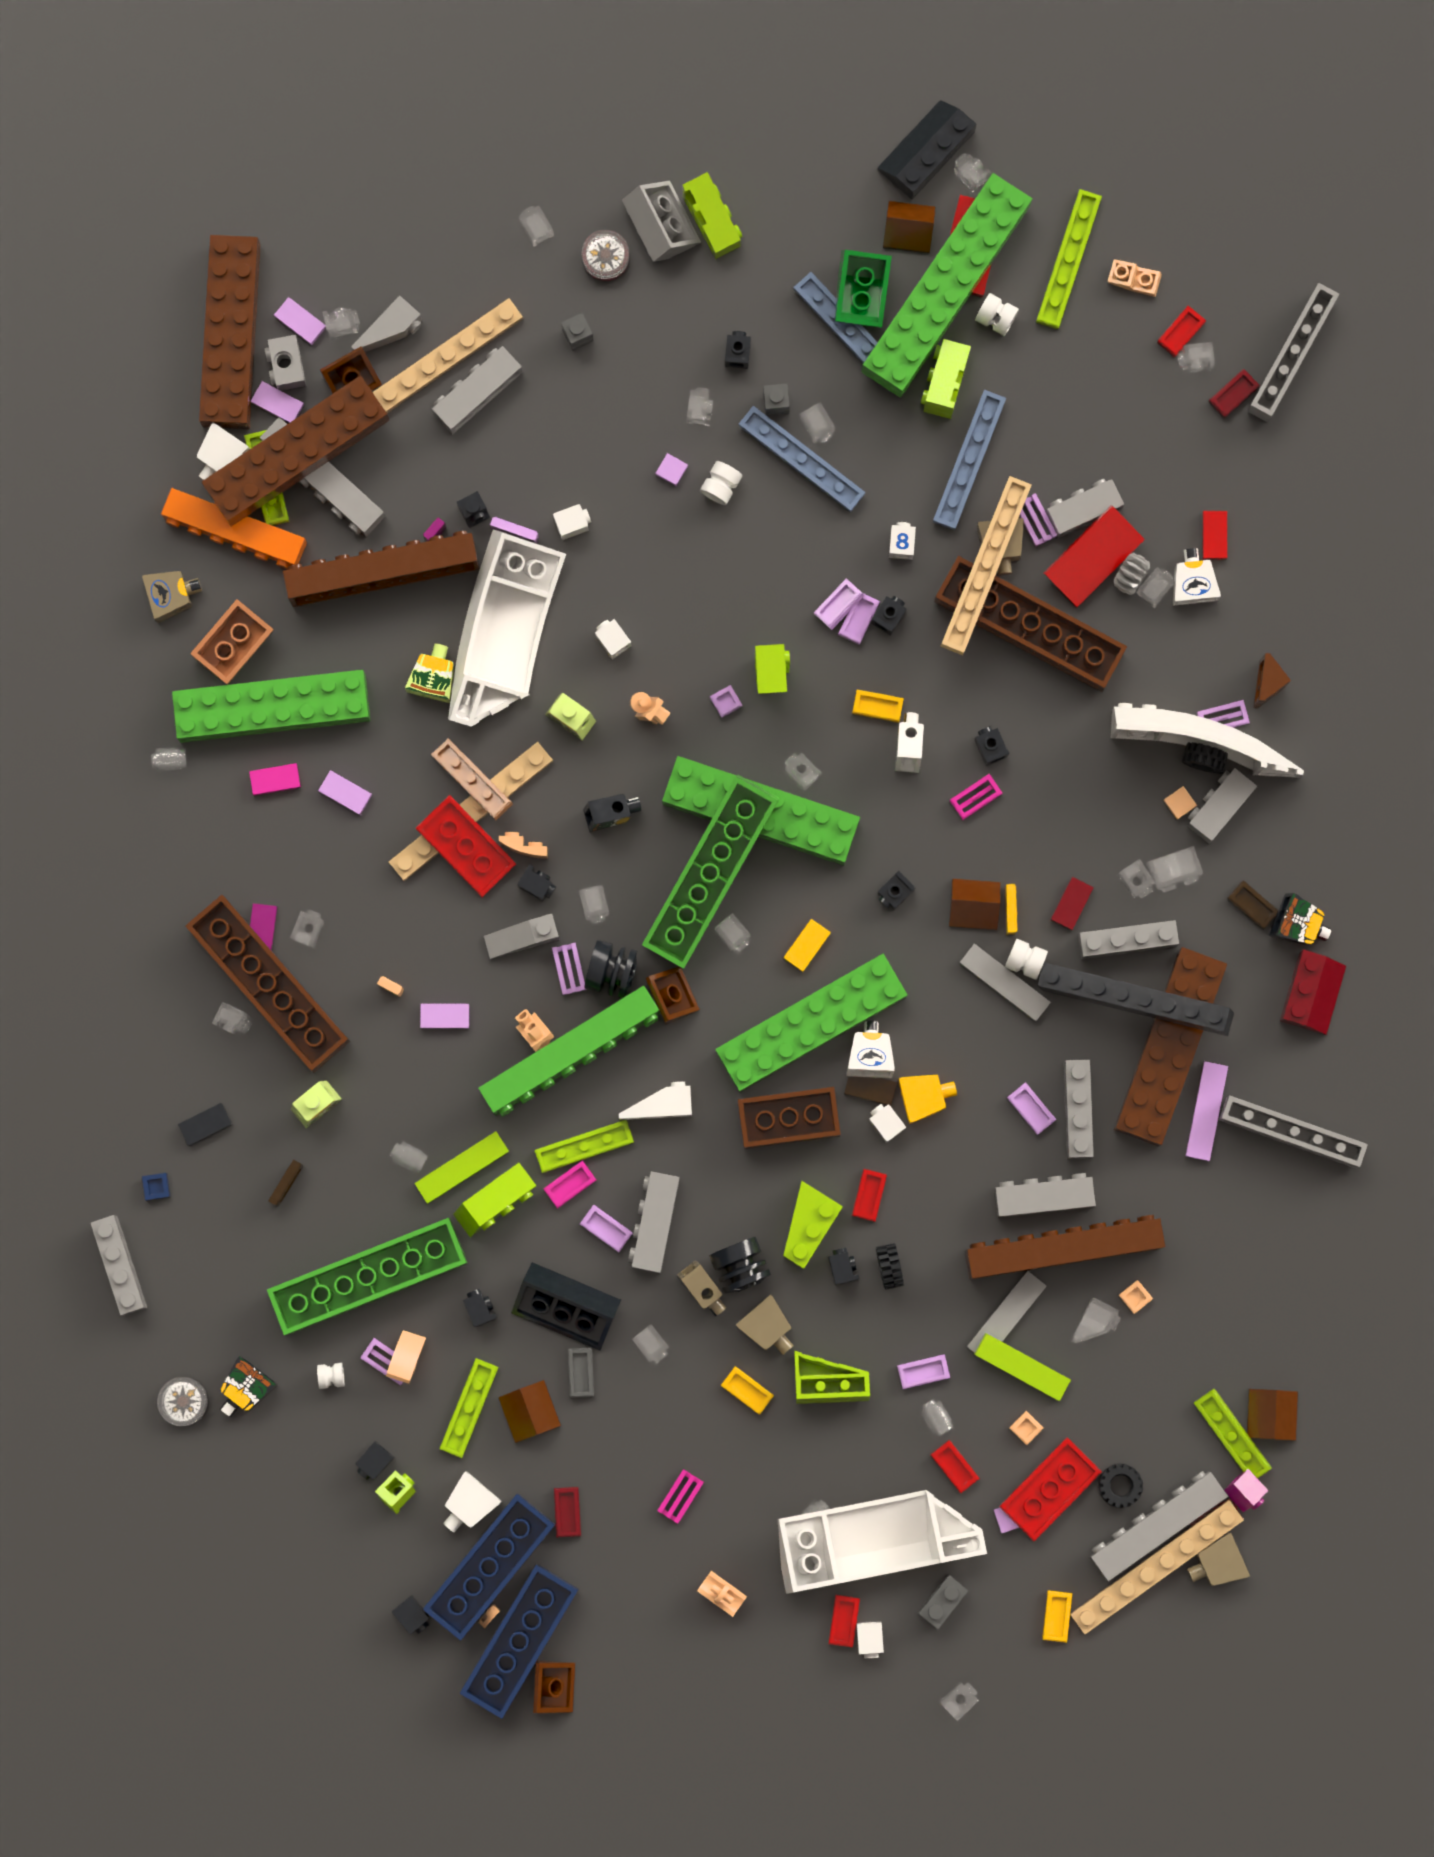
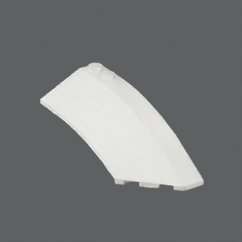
M493 529L471 596L454 672L449 720L473 726L490 714L493 715L508 707L510 703L530 695L528 692L536 653L550 601L566 556L565 553Z
M1118 703V707H1113L1111 738L1162 741L1185 746L1188 742L1201 743L1227 752V759L1253 770V775L1301 778L1303 776L1304 770L1258 739L1216 721L1187 713L1156 709V705L1149 704L1142 705V708H1132L1130 703Z
M927 1490L778 1519L781 1570L786 1594L987 1554L982 1529L970 1523L947 1504L936 1499Z

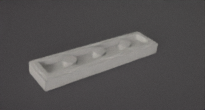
M975 943L960 961L962 966L1035 1022L1051 1003Z
M1027 1271L967 1347L975 1353L985 1333L1002 1342L1046 1288V1285Z

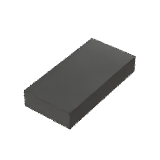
M592 1348L568 1349L570 1398L594 1396Z

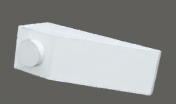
M671 1082V1087H665L619 1113V1120L692 1116L690 1086H685V1082Z

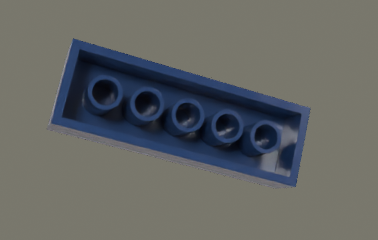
M517 1493L423 1610L461 1641L556 1524Z
M536 1564L460 1694L502 1719L579 1589Z

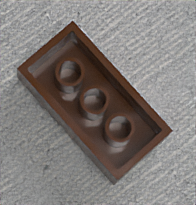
M834 1087L738 1099L744 1149L840 1137L841 1135Z

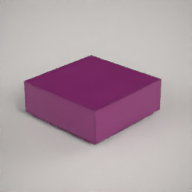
M437 518L423 534L425 541H429V538L441 535L447 528L445 522Z

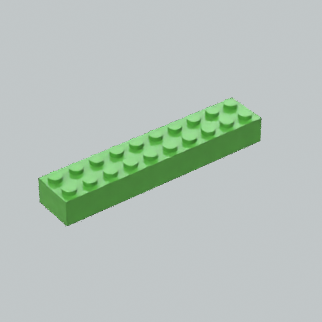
M992 173L864 362L861 373L901 398L1030 208L1033 198Z

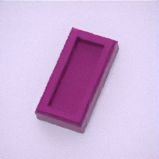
M253 903L250 927L272 951L277 906Z

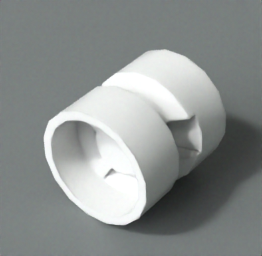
M989 293L975 321L986 327L992 325L994 331L1005 336L1019 308L1009 303L1002 304L1000 298Z
M716 461L710 471L712 477L706 478L700 492L721 505H727L733 494L731 488L737 487L743 475L733 467Z
M1016 939L1005 968L1015 972L1022 970L1025 976L1036 980L1048 951L1036 946L1031 949L1029 943Z

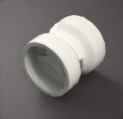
M334 1363L332 1367L325 1364L317 1365L319 1389L328 1388L332 1384L336 1387H344L343 1363Z

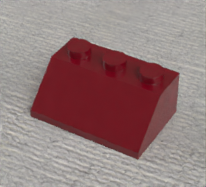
M1303 949L1298 956L1280 1021L1327 1035L1346 965L1327 956Z

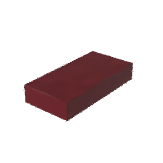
M1243 369L1209 400V403L1225 419L1253 394L1260 385Z
M1072 877L1051 921L1072 931L1094 887Z
M579 1487L554 1488L556 1537L581 1536Z

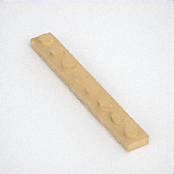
M508 298L379 387L373 394L387 413L523 320V316L510 298Z
M1009 476L940 647L960 655L964 654L1031 484Z
M536 742L490 781L508 798L552 763L553 759L539 742ZM469 796L460 804L476 822H479L488 814L472 796ZM421 835L392 858L389 863L405 881L439 853Z
M1227 1500L1070 1613V1615L1083 1633L1087 1634L1244 1521V1519L1231 1501Z

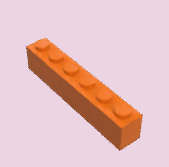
M171 488L161 513L163 518L166 519L165 523L176 528H179V525L187 527L188 532L197 536H201L203 533L210 536L211 541L221 545L227 542L232 544L234 550L242 553L248 550L255 553L254 557L263 561H267L268 558L277 561V566L287 570L288 566L299 564L307 544L304 537L248 516L231 527L216 504Z

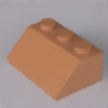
M236 599L190 654L204 668L228 685L274 629Z

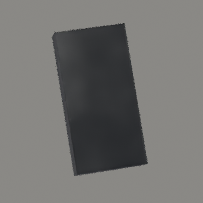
M222 1103L178 1124L188 1146L233 1125Z

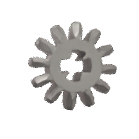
M1129 554L1116 574L1114 586L1123 593L1134 594L1148 573L1150 562L1141 555Z

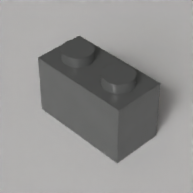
M947 1574L918 1611V1614L939 1629L968 1590Z

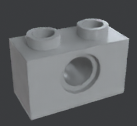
M296 335L268 340L269 347L265 348L267 362L272 361L273 370L269 371L271 384H276L277 389L280 391L306 386ZM282 359H289L291 361L290 365L286 368L279 367V362Z

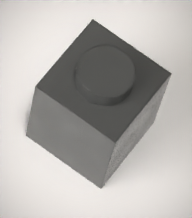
M583 313L561 323L562 331L572 351L594 341L593 333Z
M788 385L764 386L765 415L789 414Z

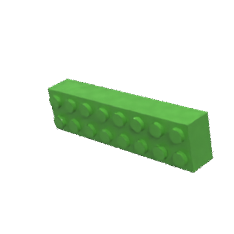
M364 670L172 691L176 735L180 743L371 721Z
M677 756L662 805L711 821L737 775ZM749 780L780 798L758 837L843 866L845 865L860 820L859 816Z
M740 775L735 777L642 944L644 947L683 969L685 968L778 803L779 797Z
M883 953L716 1048L715 1051L740 1093L907 998V993Z
M642 986L478 1089L496 1116L500 1114L503 1117L514 1110L513 1105L519 1101L524 1104L534 1098L533 1093L540 1088L545 1091L555 1085L554 1080L561 1075L563 1078H566L576 1072L574 1067L581 1063L585 1066L596 1059L595 1054L602 1050L606 1053L617 1046L616 1041L623 1037L625 1040L633 1037L638 1033L637 1028L645 1025L647 1028L657 1022V1016L660 1015V1011L645 986Z
M446 1218L269 1288L267 1292L283 1334L287 1336L467 1265L468 1262L450 1218Z

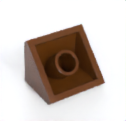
M889 201L883 248L930 254L936 207Z
M361 346L320 369L322 377L332 394L360 375L371 391L382 385Z
M1265 653L1259 662L1253 708L1261 707L1285 689L1291 681L1270 653Z
M952 879L949 927L997 930L1001 882Z
M680 966L646 977V982L665 1025L700 1010Z
M544 1380L498 1397L515 1443L561 1426Z
M1249 1389L1247 1434L1249 1437L1296 1440L1298 1391Z
M536 1662L533 1713L573 1712L575 1663Z

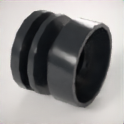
M597 940L590 960L584 988L600 992L604 983H608L609 995L613 996L616 986H619L618 998L623 999L634 980L637 969V950L631 949L628 959L624 958L626 947L622 946L618 955L615 956L613 955L612 943Z
M756 1237L746 1239L709 1255L715 1270H727V1274L720 1277L719 1282L721 1283L729 1279L732 1284L722 1288L724 1294L741 1292L756 1286L771 1275L769 1269L760 1273L757 1270L758 1267L767 1264L765 1260L756 1262L753 1260V1257L761 1252Z

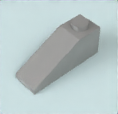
M399 295L351 346L352 351L361 346L364 352H368L405 338L410 333L414 334L422 325L421 314Z
M552 914L534 918L484 936L490 959L560 940Z

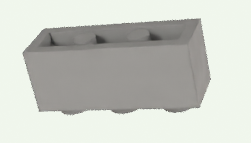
M1101 479L1093 483V488L1085 492L1084 489L1073 492L1070 495L1071 498L1065 501L1058 499L1049 504L1050 508H1047L1046 514L1057 533L1058 539L1094 523L1110 505L1117 511L1123 509L1124 502L1112 479L1108 481Z
M1236 768L1231 773L1226 770L1218 780L1221 784L1216 791L1211 789L1202 799L1206 802L1201 809L1196 807L1188 816V819L1191 821L1187 827L1208 844L1212 842L1257 787Z

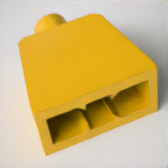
M938 1075L901 1077L898 1079L909 1124L946 1109L944 1099L957 1096L954 1081L940 1085Z

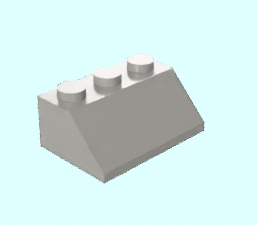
M670 180L639 185L622 199L626 211L630 215L637 233L640 235L653 262L670 259L701 243Z

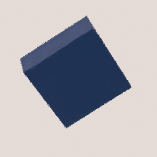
M167 1173L142 1176L146 1201L170 1197Z

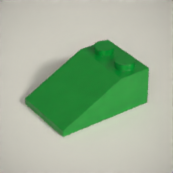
M841 250L835 321L882 327L892 256Z

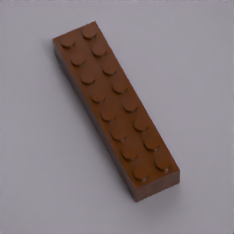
M210 235L199 422L202 427L210 428L211 424L215 423L221 428L250 429L261 247L258 237Z
M360 375L203 480L202 484L232 527L390 421L388 414Z
M458 531L453 533L452 537L433 536L429 538V541L422 543L419 540L407 542L406 546L396 547V545H389L383 547L382 551L378 552L364 550L359 552L358 556L339 555L333 561L326 562L325 559L312 561V565L303 567L302 564H294L288 566V570H284L283 574L288 599L293 607L476 571L480 570L472 533Z
M958 556L938 591L934 602L954 613L974 564ZM996 575L975 624L1100 692L1104 691L1127 648L1126 645Z
M222 894L185 925L313 1073L351 1042Z
M1181 947L1164 992L1213 1004L1227 963ZM1154 1018L1116 1121L1115 1131L1158 1147L1162 1145L1203 1030Z
M1153 1214L1137 1218V1222L1130 1223V1218L1116 1220L1113 1222L1114 1226L1106 1227V1222L1089 1225L1090 1230L1083 1231L1082 1226L1067 1228L1065 1229V1234L1059 1235L1057 1230L1041 1233L1042 1237L1034 1238L1033 1234L1017 1237L1018 1241L1010 1242L1009 1238L993 1241L994 1245L986 1246L985 1242L973 1243L969 1245L970 1249L965 1250L969 1280L1162 1249L1165 1247L1161 1218L1154 1219Z

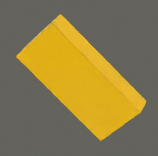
M857 689L852 714L899 723L904 698Z
M1006 884L1005 886L1006 935H1015L1017 932L1015 884Z
M811 919L783 959L804 972L831 932Z
M736 1366L721 1384L724 1389L759 1415L774 1396Z
M1047 1590L1042 1640L1067 1643L1072 1593Z

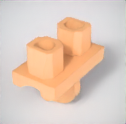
M638 692L630 699V706L637 712L635 717L639 720L663 725L670 715V712L661 706L664 701L659 697H649L644 692Z
M526 1009L515 1017L519 1023L516 1026L517 1030L535 1052L547 1046L551 1039L554 1038L553 1034L536 1013L531 1015Z
M713 1571L708 1574L697 1590L732 1617L747 1598L745 1594Z

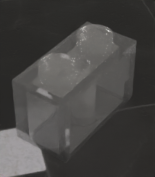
M1194 846L1148 861L1146 864L1155 891L1162 890L1163 893L1176 889L1175 885L1182 882L1185 885L1198 882V877L1203 874Z

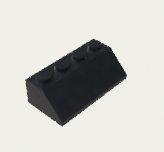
M940 100L879 165L877 170L913 200L975 133L977 124L959 108Z
M532 1262L523 1279L511 1313L601 1351L621 1299Z

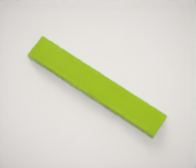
M1079 189L1036 323L1059 329L1102 196Z

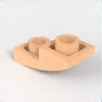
M1114 259L1108 283L1130 291L1156 297L1162 274L1159 271L1140 268L1134 263Z
M505 832V836H499L500 844L516 853L534 858L548 859V848L543 846L541 842H529L528 846H524V837L519 836L518 832Z
M403 1330L386 1377L409 1384L426 1338Z

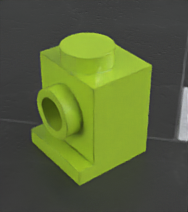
M395 1470L375 1493L395 1514H398L399 1509L416 1492L413 1488L415 1483L405 1473L401 1476ZM397 1490H401V1491L397 1494V1496H395L396 1491H397Z

